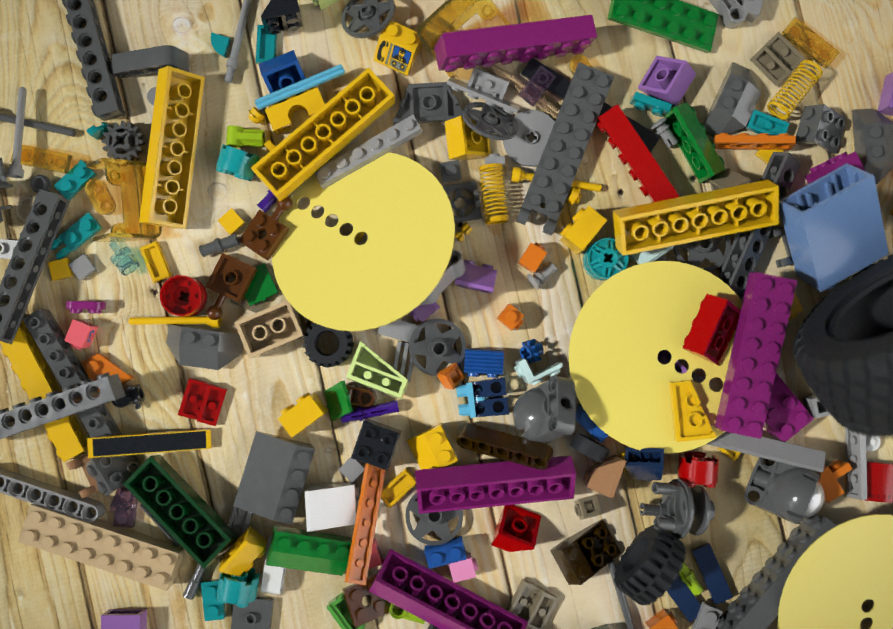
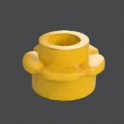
M256 107L248 110V118L253 123H264L263 119L266 116Z
M570 188L566 198L570 205L577 204L582 197L581 189Z

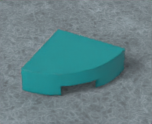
M211 32L213 48L220 56L225 58L231 39Z
M101 122L102 125L98 127L93 125L86 131L90 136L99 140L103 136V132L107 133L109 131L107 127L111 126L107 122Z

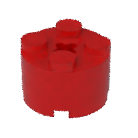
M697 451L684 452V456L679 453L678 479L684 480L689 487H695L696 484L708 488L716 487L719 471L718 456L712 454L711 458L707 457L705 452Z

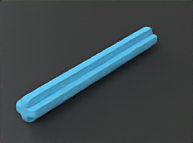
M341 64L258 98L255 100V104L258 109H263L344 75L345 70Z

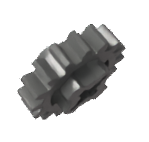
M121 121L120 125L114 122V128L107 127L109 132H103L106 139L101 140V142L106 144L103 150L108 152V157L113 158L116 162L121 161L126 164L127 159L130 162H134V156L140 158L138 152H144L141 145H146V142L141 140L145 136L139 133L140 128L134 127V124L131 122L127 124L125 121Z

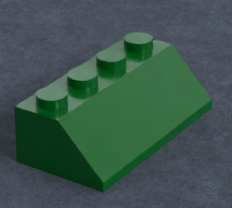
M688 102L672 108L665 115L668 118L665 122L670 125V130L678 139L677 144L699 183L725 170L724 160L721 156L717 155L713 141L708 139L704 125L699 123L696 117L695 109Z
M274 525L266 565L342 576L348 565L352 539L346 536Z

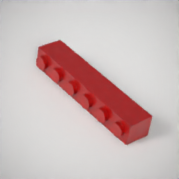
M618 104L598 117L597 127L602 134L604 132L609 137L607 141L611 148L618 150L620 153L618 155L619 160L623 165H628L630 168L628 173L634 181L638 180L641 185L639 189L644 197L648 196L652 201L651 203L680 197Z

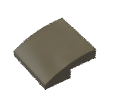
M777 32L750 61L775 86H778L805 57L780 32Z
M522 578L506 610L528 621V628L544 629L559 598Z

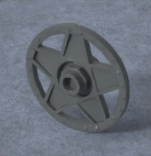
M350 0L341 16L342 27L348 35L354 38H368L380 33L388 26L395 13V3L393 0L385 2L364 0L362 4H355L359 0ZM388 13L387 18L381 24L380 17ZM347 14L353 17L348 27L346 24ZM364 27H367L370 30L368 32L358 33V31H360Z
M473 102L466 105L463 110L462 116L465 123L473 131L484 137L494 140H509L518 131L516 120L498 106L493 107L484 102ZM482 107V110H481V111H480V110H476V109H472V108ZM469 118L477 122L476 125ZM513 126V131L510 133L506 127Z
M728 234L674 245L673 250L676 258L681 263L698 267L705 258L716 263L711 267L701 268L709 272L717 269L725 262L731 248V239ZM725 237L726 248L723 255L717 244ZM678 247L689 251L688 262L682 258Z
M430 319L423 322L414 330L409 341V354L414 365L428 375L437 376V373L440 372L437 369L442 361L451 364L457 363L459 366L465 356L466 342L463 333L454 323L445 319ZM434 323H443L451 326L452 329L441 333ZM422 328H425V340L414 343L417 334ZM459 337L461 340L460 355L452 347ZM414 354L426 356V369L418 363Z
M415 493L407 505L405 514L407 527L413 537L427 545H442L452 540L462 526L463 510L419 514L418 501H415L417 493ZM410 511L420 518L415 530H413L410 522ZM459 516L457 527L450 534L448 521ZM434 531L442 540L430 541L422 537Z

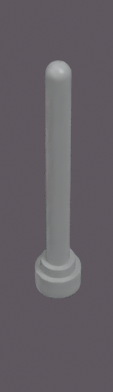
M25 87L18 89L12 164L7 168L8 177L19 179L24 178V169H22L20 164L27 94Z

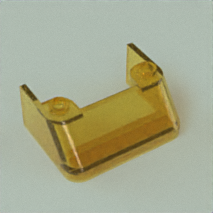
M447 0L419 25L417 36L437 61L434 48L442 33L456 32L476 13L485 21H490L498 15L505 25L511 24L492 0ZM454 71L446 72L450 78L457 77Z
M100 158L86 164L87 168L105 170L107 181L114 186H121L124 223L114 224L111 227V233L94 237L93 242L149 240L161 235L162 227L139 223L147 162Z

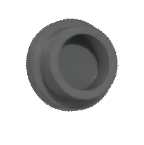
M37 175L31 180V188L36 193L39 192V189L49 191L51 181L44 175Z

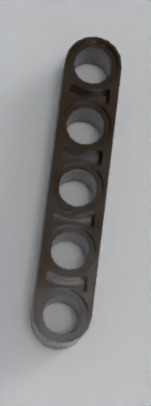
M470 423L463 426L456 440L457 444L463 449L538 470H545L548 467L553 454V449L548 444L531 441L523 437Z

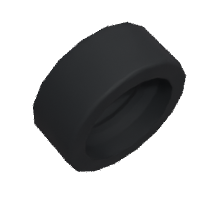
M578 432L570 444L575 450L600 463L605 461L610 451L602 444Z

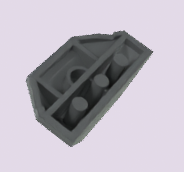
M734 62L731 63L703 123L706 134L715 137V135L720 133L730 134L746 127L762 93L749 69Z
M874 109L852 110L854 150L865 171L874 175L875 183L878 184L893 169V122Z
M171 324L168 327L166 344L180 365L220 370L243 353L244 345L239 334Z

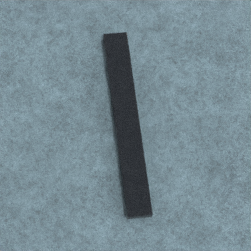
M534 58L529 60L521 73L522 76L562 101L571 82ZM604 102L599 116L610 110L612 106ZM626 116L651 153L660 136Z

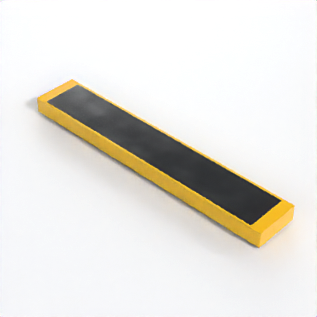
M211 429L88 437V458L211 449Z

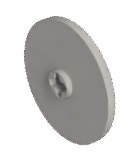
M527 110L513 117L518 124V131L513 138L503 140V145L506 153L513 161L523 166L534 167L538 166L555 121L541 111ZM513 126L506 127L510 133L513 131ZM530 134H533L535 139L533 142H529V139L526 137H530Z

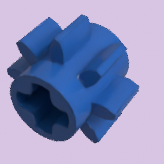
M535 339L522 342L524 347L520 349V355L523 359L528 361L529 364L542 360L540 356L544 353V349L541 343L536 342Z

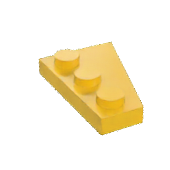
M690 380L669 382L675 441L683 442L717 438L714 431H712L707 415L702 409L692 382Z

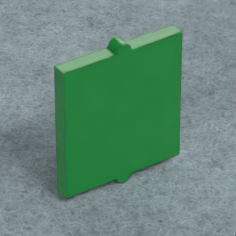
M265 263L255 267L258 270L245 295L250 307L261 301L265 302L267 298L279 293Z
M341 381L324 391L332 421H336L353 412L350 394H348L345 381Z

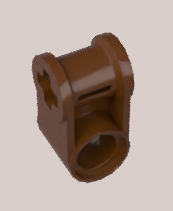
M346 384L348 394H350L351 405L368 407L376 402L377 395L374 390ZM365 392L369 393L372 397L370 403L363 401V394Z

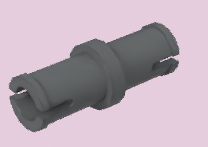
M236 233L222 239L218 237L213 242L199 245V251L203 257L216 252L222 253L225 249L240 245L239 238Z

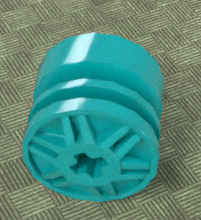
M603 238L590 245L584 252L582 259L583 268L591 278L599 281L608 280L613 275L626 269L629 261L628 255L623 256L618 251L615 239ZM609 255V262L605 263L603 260L605 259V256Z

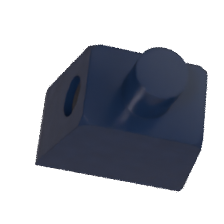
M626 448L625 467L633 479L646 481L662 480L664 448H643L642 450Z

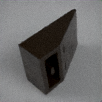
M603 519L568 537L550 550L568 585H582L621 554Z

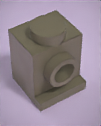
M597 495L574 501L575 513L579 516L580 520L602 514Z

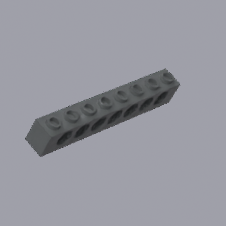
M62 0L68 12L66 19L73 31L71 32V37L77 45L76 55L82 63L81 73L87 81L88 87H86V91L92 99L93 105H91L93 114L103 121L125 115L116 79L111 75V61L94 0ZM97 59L96 63L92 65V61ZM102 76L101 81L96 83L97 79ZM107 94V98L101 101L102 97Z
M773 152L760 181L769 180L778 185L779 200L787 197L801 162L790 153ZM774 225L738 232L722 266L718 278L726 283L741 300L745 293L749 272H754Z
M39 189L10 262L5 270L0 283V341L12 344L70 203L69 200L59 194Z
M39 309L23 318L25 325L62 388L74 384L78 387L81 386V381L89 379L72 347H70L68 342L64 341L65 335L50 310ZM105 404L77 413L91 437L122 435Z
M109 372L98 375V380L93 381L92 378L80 382L81 386L70 385L63 388L64 392L53 391L46 394L47 398L42 399V396L29 400L30 404L26 405L23 402L13 405V410L9 411V408L0 410V440L125 397L119 375L110 376Z

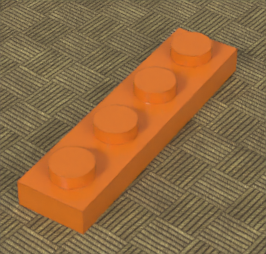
M720 133L715 135L713 143L715 149L791 150L796 143V136H789L787 133L778 134L777 136L767 133L749 135L748 133L729 135L728 133Z

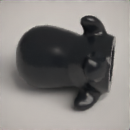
M140 384L135 386L128 385L123 388L125 397L111 401L118 408L134 403L135 409L138 410L142 406V402H144L145 395Z

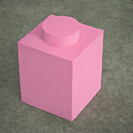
M471 553L466 554V560H459L449 564L453 583L476 577L475 571L479 569L476 558L472 559Z

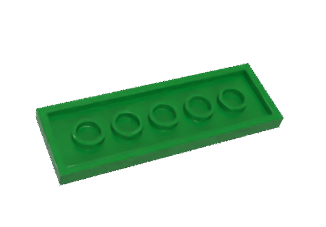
M611 0L607 19L708 53L712 49L719 14L680 0Z

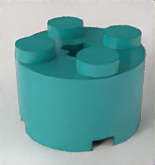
M222 144L216 164V171L251 182L255 176L251 167L260 160V156Z
M252 567L248 572L244 571L240 576L220 572L217 601L222 604H236L240 608L248 607V604L256 599L260 578L259 572L256 574V569Z

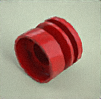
M173 276L164 282L160 289L162 306L167 312L175 316L191 317L197 315L207 304L208 293L205 286L199 280L189 276ZM184 293L190 294L188 296V301L183 300V298L185 297Z

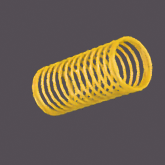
M803 60L773 99H771V102L767 104L770 113L779 119H788L793 110L796 109L801 100L804 99L809 90L812 89L817 80L823 75L821 67L811 60ZM803 63H808V64L813 65L815 68L818 69V71L820 72V75H819V73H818L814 68H812V67H810V66H808V65H803ZM804 66L815 71L817 75H814L811 71L805 69ZM801 74H803V75H805L806 77H808L809 79H811V81H808V80H807L806 78H804ZM798 77H800V78H802L803 80H805L806 82H808L809 85L805 84V83H804L803 81H801ZM796 81H799L800 83L805 85L806 88L799 85ZM793 84L799 86L803 91L797 89ZM790 87L796 89L800 94L794 92ZM788 91L794 93L798 98L791 95ZM785 94L791 96L795 101L788 98ZM783 98L789 100L792 104L788 103ZM780 101L786 103L789 107L785 106ZM773 105H776L780 110L785 112L786 115L779 112Z
M500 163L481 165L478 169L481 175V188H483L481 191L483 192V205H485L483 207L485 209V224L508 222V214L487 216L490 214L507 213L508 210L486 212L489 210L506 209L507 206L485 208L487 206L507 204L505 201L485 204L486 202L507 199L506 197H501L505 196L506 193H499L504 192L506 189H497L505 187L504 184H501L505 181L500 180L504 176H498L504 173L501 171L503 170V165ZM486 193H497L491 195H484ZM487 197H500V198H493V199H489V200H486V199H485V198H487Z

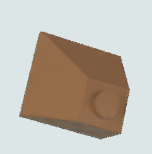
M613 455L605 459L603 463L598 462L590 466V469L586 470L584 474V484L586 487L613 499L626 461L617 455Z

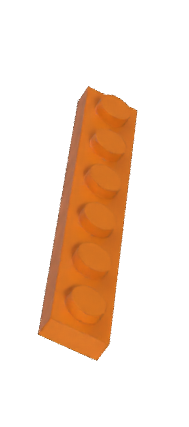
M367 463L365 464L345 582L366 585L385 475L384 469Z

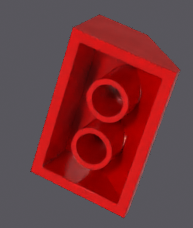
M706 294L700 303L699 312L692 321L691 330L685 337L682 348L719 366L736 330L741 310L727 299Z

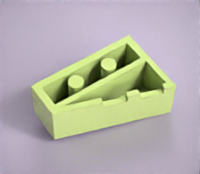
M360 341L346 378L402 400L409 381Z

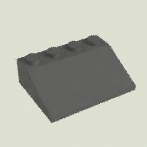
M256 431L233 506L274 521L292 524L314 455V447L311 444Z

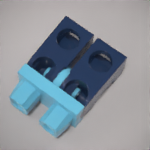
M505 377L466 382L465 385L456 387L457 397L468 396L469 402L468 404L458 405L459 415H470V418L509 415L507 396H501L507 395ZM492 396H501V397H496V398H488V397H492Z

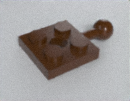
M287 196L281 202L277 200L278 207L272 216L259 209L239 239V242L269 261L289 230L278 220L284 211L292 207V199ZM267 231L266 237L261 239V234Z
M222 253L205 286L219 293L215 304L207 309L208 318L211 320L221 318V307L226 297L242 303L258 269ZM234 273L236 275L235 281L228 283V276Z
M377 574L368 577L366 585L352 584L342 589L354 627L361 626L389 613L390 606L388 601L369 591ZM370 595V604L364 606L362 603L363 597Z

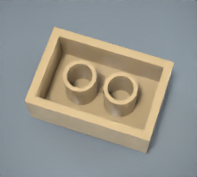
M287 300L234 322L249 358L260 356L306 335L297 311Z

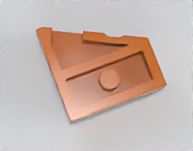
M101 353L81 362L89 379L92 378L93 381L98 380V375L108 372L110 376L118 374L122 385L134 379L131 374H127L120 369V366L109 361Z

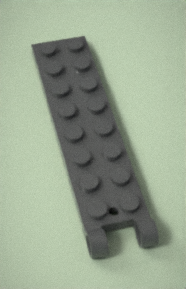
M580 62L577 64L516 222L525 225L530 211H535L548 217L542 232L552 236L614 76ZM544 203L545 208H541L540 204Z

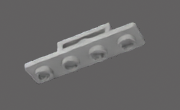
M475 67L473 69L468 84L454 78H450L447 81L452 90L467 92L468 96L473 99H484L486 104L496 107V105L503 107V111L507 113H518L520 106L503 99L510 81Z

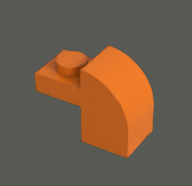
M835 460L829 464V467L824 465L823 472H818L820 474L818 482L824 490V502L830 503L845 493L837 479L852 470L848 462Z

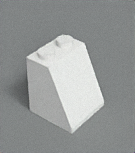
M357 483L310 485L305 490L307 531L354 525L358 509V499L360 498V487H357Z

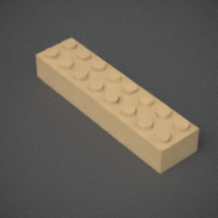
M31 504L18 540L20 543L165 591L174 584L185 552L182 546L176 547L173 543L100 519L86 522L35 504Z

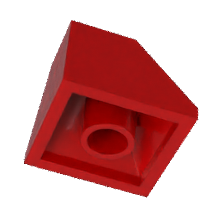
M504 505L491 545L507 552L534 550L542 516L515 505Z

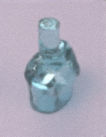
M117 242L110 243L109 246L114 252L110 260L122 275H129L140 266L129 247L121 249Z

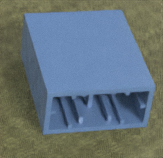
M846 163L779 200V210L796 275L820 292L835 288L843 279L863 269H869L870 265L889 254L874 175Z

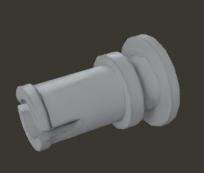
M664 117L656 121L651 126V130L655 128L657 130L656 134H659L667 147L670 148L678 142V139L670 130V125L665 122L668 118Z
M549 262L542 269L533 273V276L528 274L527 278L531 285L539 290L541 289L540 284H544L545 280L558 270L552 262Z

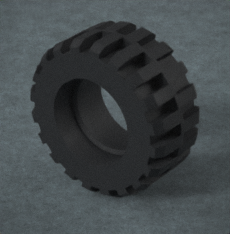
M654 525L645 528L632 541L631 545L627 547L626 552L622 555L616 567L617 570L614 574L616 587L639 605H651V603L656 602L659 597L665 594L667 589L669 590L683 567L682 564L686 558V549L683 542L667 530H656Z

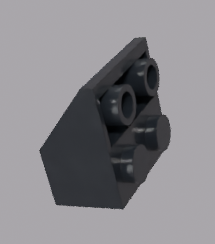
M271 0L261 14L266 34L276 35L284 30L295 31L299 27H303L298 0Z

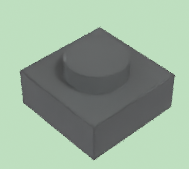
M459 160L440 163L443 183L462 180Z

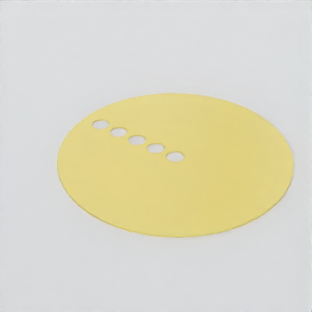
M388 152L325 189L321 187L315 173L303 182L290 196L293 202L292 207L284 211L278 220L289 230L272 255L274 274L283 295L295 310L305 318L335 330L363 331L392 323L410 313L437 286L448 266L453 251L455 239L454 214L445 190L431 172L414 160ZM304 197L309 198V207L300 210L297 206L298 201ZM316 206L324 208V214L320 218H313L311 215L313 208ZM332 214L337 215L339 219L337 225L328 227L325 223L326 218ZM345 223H350L353 226V231L348 236L340 234V228ZM360 232H365L368 235V240L363 245H357L354 240L355 236Z
M654 261L638 264L622 270L602 283L580 310L574 323L569 344L568 361L570 376L575 383L576 396L587 415L602 431L616 441L637 450H642L643 448H664V454L692 450L716 439L675 441L669 382L685 380L692 382L702 409L707 415L709 424L716 437L725 432L714 427L723 388L718 392H714L710 389L709 382L712 378L718 377L722 380L724 386L736 330L719 366L682 348L684 339L691 330L692 321L697 316L700 303L706 294L727 299L741 310L742 301L726 283L710 272L687 263L675 261ZM661 350H668L671 353L672 358L668 364H661L658 361L657 355ZM679 359H684L689 364L687 372L683 374L675 370V363ZM697 368L703 369L706 373V378L701 383H697L692 379V372Z
M873 514L848 520L830 529L812 543L800 556L784 585L778 611L779 629H861L860 623L866 617L872 619V626L869 629H893V515ZM867 599H872L874 602L872 610L869 612L862 611V603Z

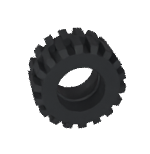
M313 323L306 330L307 334L303 338L305 340L303 348L306 349L305 354L309 356V360L316 363V365L327 368L342 364L352 354L354 342L352 339L353 334L350 331L326 328L316 323ZM325 332L335 333L340 341L338 350L330 355L324 354L318 345L320 336Z

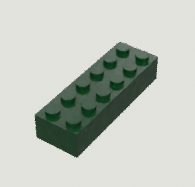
M161 455L150 456L123 484L203 569L211 566L239 537Z

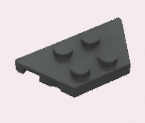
M447 82L408 84L404 98L401 100L398 112L393 119V124L395 125L411 115H414L418 123L445 122L462 116L463 110Z

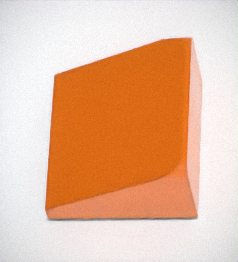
M453 363L437 373L444 388L454 390L465 378L457 363Z

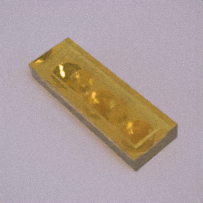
M796 17L791 20L781 33L787 40L824 69L829 67L840 53Z
M22 145L20 165L68 174L72 156L66 153Z

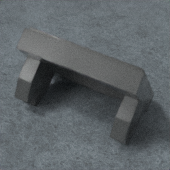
M476 181L442 186L447 196L455 190L456 197L453 202H450L451 207L459 211L460 217L454 216L455 224L482 219L481 203ZM461 189L469 191L474 198L466 199L462 196ZM458 198H462L466 202L465 207L462 209L455 206V201ZM475 204L472 212L465 216L467 205Z

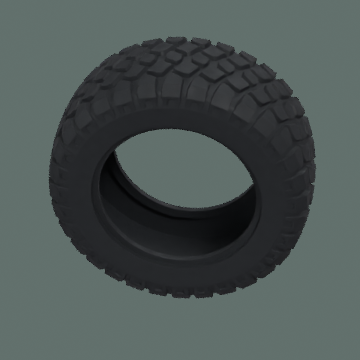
M892 254L888 256V259H881L870 265L869 269H863L853 275L851 280L847 279L836 287V290L831 291L805 318L793 344V353L798 367L807 384L825 409L844 428L854 433L871 437H893Z

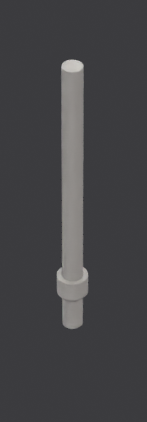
M243 0L231 55L226 63L227 71L224 80L226 83L232 84L234 72L238 68L239 61L237 59L252 0Z

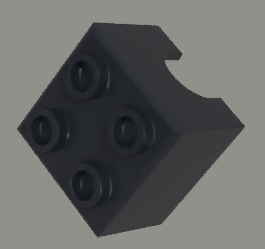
M366 418L361 426L351 458L388 471L402 430Z

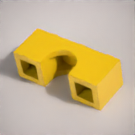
M313 87L304 91L303 94L286 98L284 102L270 105L269 108L265 109L273 131L279 135L294 128L292 123L294 112L305 110L308 112L309 117H311L325 105V102L318 87Z

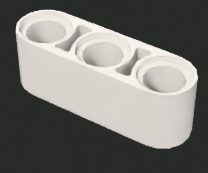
M270 536L267 545L261 592L281 595L286 568L266 565L272 538Z

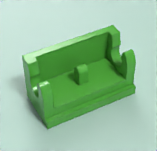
M343 592L329 601L326 608L341 629H363L365 627V624L354 627Z

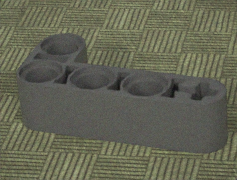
M171 45L111 55V75L117 78L157 73L158 69L167 66L189 72V54Z

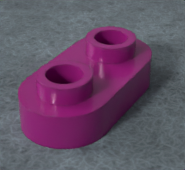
M66 301V309H70V313H83V310H89V313L101 314L102 310H106V302Z

